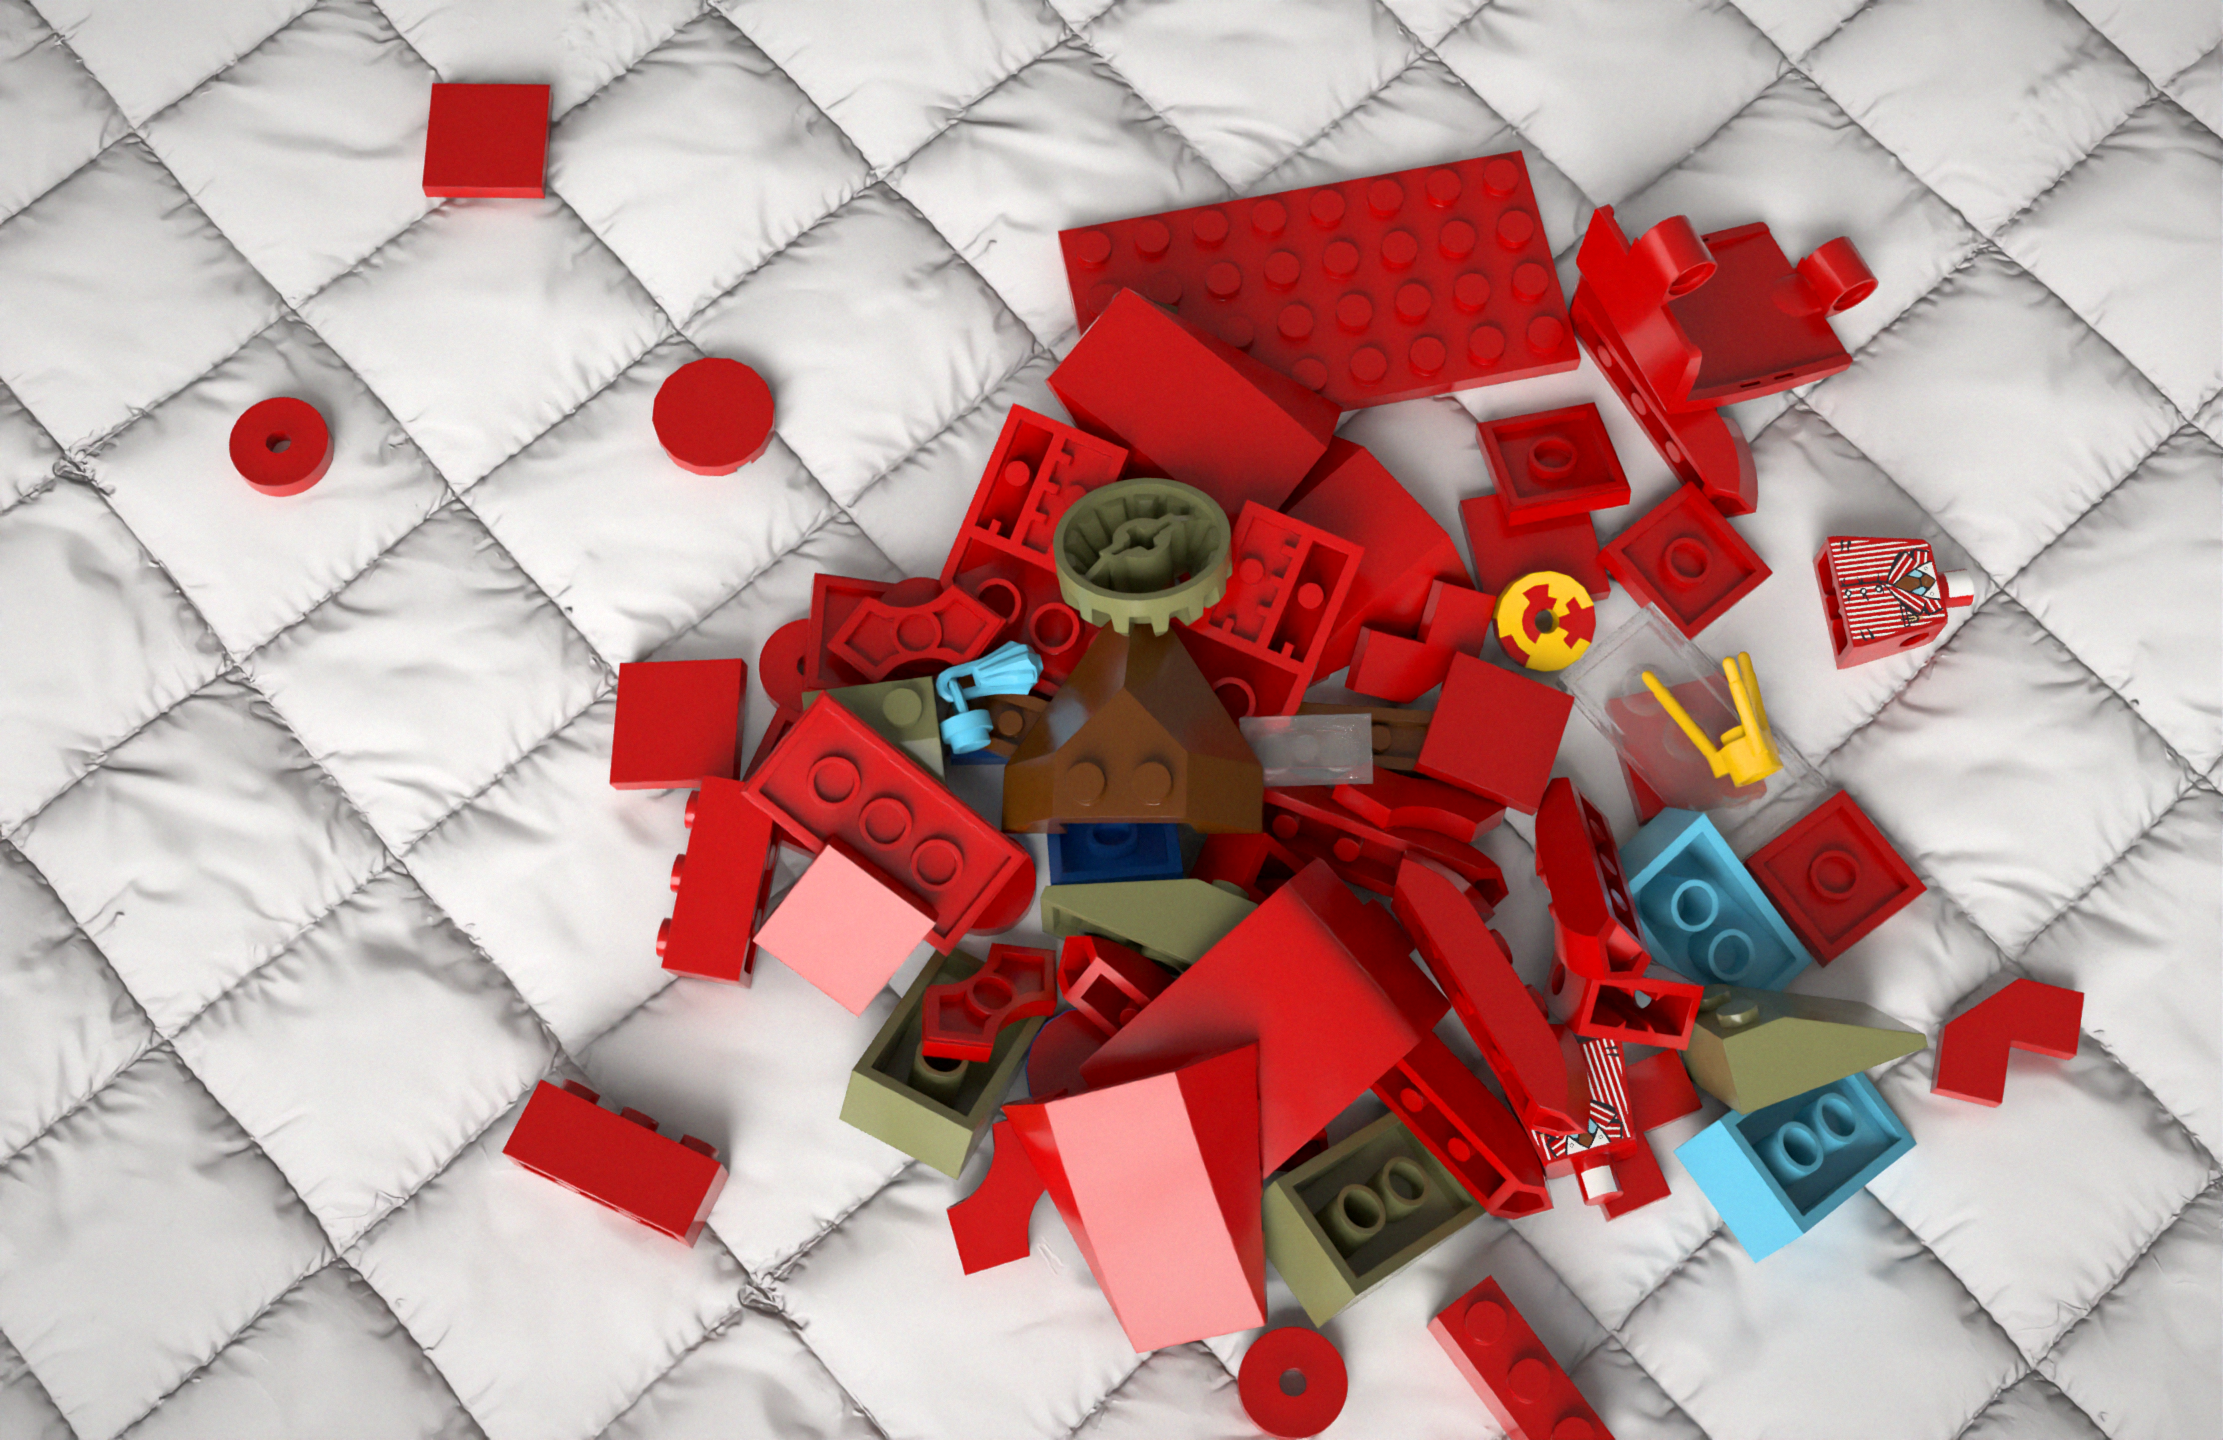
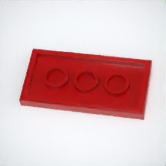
M824 688L740 790L741 795L814 853L818 854L832 835H834L939 912L936 924L923 939L946 957L1029 856L1027 851Z

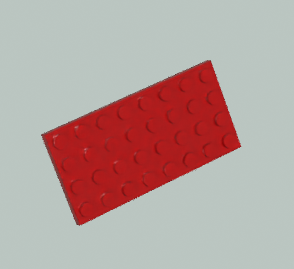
M1522 150L1058 231V245L1079 339L1112 301L1113 295L1118 293L1123 287H1127L1147 299L1177 306V315L1343 407L1341 412L1573 371L1578 369L1581 361Z

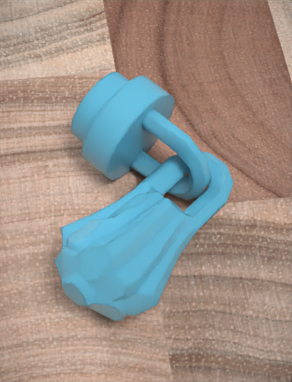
M1010 640L979 660L950 667L939 674L936 683L938 694L947 702H951L955 716L940 723L939 729L943 742L951 744L954 754L972 752L991 743L989 732L993 729V724L989 711L983 709L969 711L966 700L994 694L1028 695L1029 690L1039 682V675L1043 670L1040 654H1037L1027 644H1020ZM972 674L976 686L962 689L955 678Z

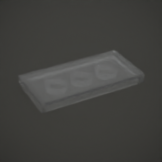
M1652 601L1558 676L1555 683L1562 692L1575 696L1573 704L1669 807L1705 813L1741 863L1819 798L1828 788L1770 725L1771 734L1780 752L1779 757L1784 765L1781 770L1743 787H1735L1730 774L1718 779L1715 778L1705 756L1644 683L1642 673L1649 670L1655 674L1719 751L1724 747L1720 736L1742 725L1728 685L1729 682Z

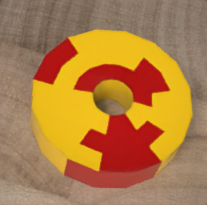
M1552 571L1526 573L1508 583L1496 600L1492 624L1494 638L1505 656L1520 667L1546 672L1564 669L1582 657L1592 643L1596 628L1594 604L1583 586L1568 575ZM1543 609L1549 611L1553 617L1552 627L1545 633L1538 631L1535 626V617Z

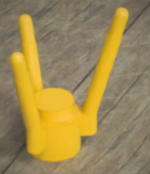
M1743 651L1738 654L1737 659L1741 676L1734 658L1728 656L1722 662L1742 725L1720 736L1724 745L1720 751L1666 686L1664 687L1655 674L1649 670L1642 673V680L1705 756L1716 779L1730 774L1735 787H1743L1760 781L1784 767L1779 757V749L1771 734L1756 673L1754 672L1749 653Z

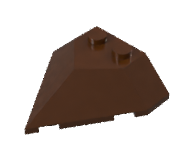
M1111 619L1106 623L1005 765L1001 831L1004 834H1068V823H1190L1197 834H1263L1265 769L1170 624L1166 633L1156 636L1152 623H1135L1131 636H1124L1115 632Z

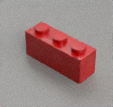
M703 774L700 791L692 790L686 804L684 824L686 829H691L686 855L679 853L673 864L670 889L671 892L677 893L672 918L665 917L660 925L656 942V954L659 957H663L661 968L673 975L750 989L759 945L752 941L758 928L765 921L784 828L740 794L741 788L746 783L745 781Z
M540 1079L502 1153L514 1165L693 1249L729 1177L722 1163L716 1161L720 1151L708 1143L687 1134H683L679 1143L656 1133L660 1125L659 1122L630 1107L624 1106L620 1115L597 1105L601 1097L599 1094L577 1082L564 1079L559 1088Z
M1491 1275L1437 1314L1426 1326L1511 1440H1616Z

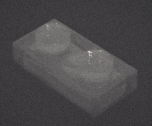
M1371 713L1239 718L1240 732L1265 769L1264 787L1373 783Z

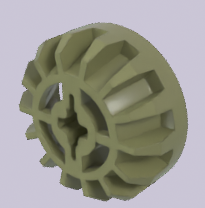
M1137 478L1100 487L1076 501L1064 513L1054 533L1053 549L1057 578H1059L1061 594L1065 602L1080 610L1081 617L1084 620L1100 628L1112 619L1115 632L1124 636H1131L1135 623H1152L1156 636L1163 635L1168 631L1169 619L1175 616L1186 626L1192 624L1203 616V607L1210 608L1221 600L1226 593V579L1233 572L1230 525L1224 511L1206 493L1193 486L1174 480ZM1189 572L1191 579L1175 586V578Z

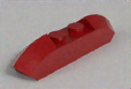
M1579 271L1568 313L1574 335L1682 486L1692 480L1725 519L1755 513L1758 502L1756 467L1748 442L1735 419L1721 417L1717 413V407L1681 414H1668L1584 276Z
M1264 767L1263 832L1270 835L1306 865H1309L1319 857L1328 864L1340 879L1393 898L1402 859L1406 849L1428 856L1455 871L1485 898L1492 909L1509 894L1501 868L1473 846L1464 844L1447 835L1419 828H1398L1385 832L1334 802L1335 800L1331 799L1334 789L1286 772Z
M1569 777L1552 778L1543 794L1536 815L1534 864L1536 876H1540L1551 893L1552 902L1548 904V910L1555 921V950L1557 955L1570 971L1584 978L1593 980H1640L1652 957L1609 820Z
M1406 849L1396 880L1390 908L1526 1125L1531 1130L1552 1136L1587 1133L1590 1118V1086L1585 1062L1573 1033L1565 1024H1548L1549 1014L1542 996L1533 985H1523L1511 966L1513 964L1512 953L1501 933L1496 929L1489 931L1485 923L1496 913L1485 898L1468 881L1449 867L1428 856Z
M1066 936L1056 976L1063 998L1111 1038L1176 980L1143 955L1118 943L1094 936ZM1325 1128L1319 1131L1279 1166L1276 1171L1290 1172L1327 1150L1328 1141Z
M1432 1030L1409 1053L1369 1087L1491 1216L1515 1220L1554 1209L1545 1172L1524 1130L1512 1114L1444 1045Z

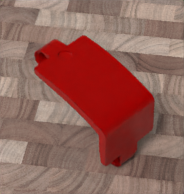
M1607 204L1595 209L1577 255L1576 265L1668 414L1706 410L1761 398L1846 371L1853 362L1850 353H1847L1826 318L1844 312L1864 301L1875 291L1879 281L1849 237L1842 236L1823 244L1810 254L1806 260L1802 257L1796 268H1793L1770 233L1769 227L1764 222H1755L1699 235L1686 215H1676L1650 228L1640 240L1638 237L1634 238L1631 246L1614 219L1615 211L1612 206Z
M1318 857L1274 892L1080 1066L1079 1073L1091 1088L1181 1067L1194 1056L1259 1041L1257 1095L1258 1099H1261L1262 1126L1259 1130L1260 1169H1263L1264 1180L1421 1042L1452 1008V1005L1410 958L1409 955L1416 948L1404 928L1380 901L1377 902L1374 897L1363 905L1328 864Z

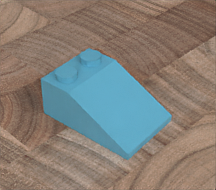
M1665 807L1618 851L1652 960L1703 986L1721 983L1728 986L1779 992L1813 961L1705 813Z
M1863 1071L1745 1115L1730 1109L1673 1152L1756 1264L1809 1231L1916 1146L1917 1143Z

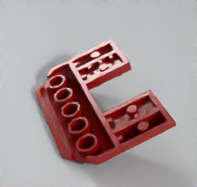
M1013 403L939 577V581L944 592L951 585L957 583L1007 620L1008 626L985 656L1010 640L1029 645L1037 654H1040L1043 664V670L1039 675V682L1032 688L1054 697L1104 628V626L1100 628L1084 620L1081 617L1080 610L1068 605L1063 599L1053 549L1054 533L1064 513L1076 501L1100 487L1122 481L1133 453L1125 448ZM1247 499L1231 535L1233 572L1226 579V593L1212 607H1203V616L1192 624L1186 626L1176 616L1169 619V624L1248 744L1251 745L1291 728L1367 549Z

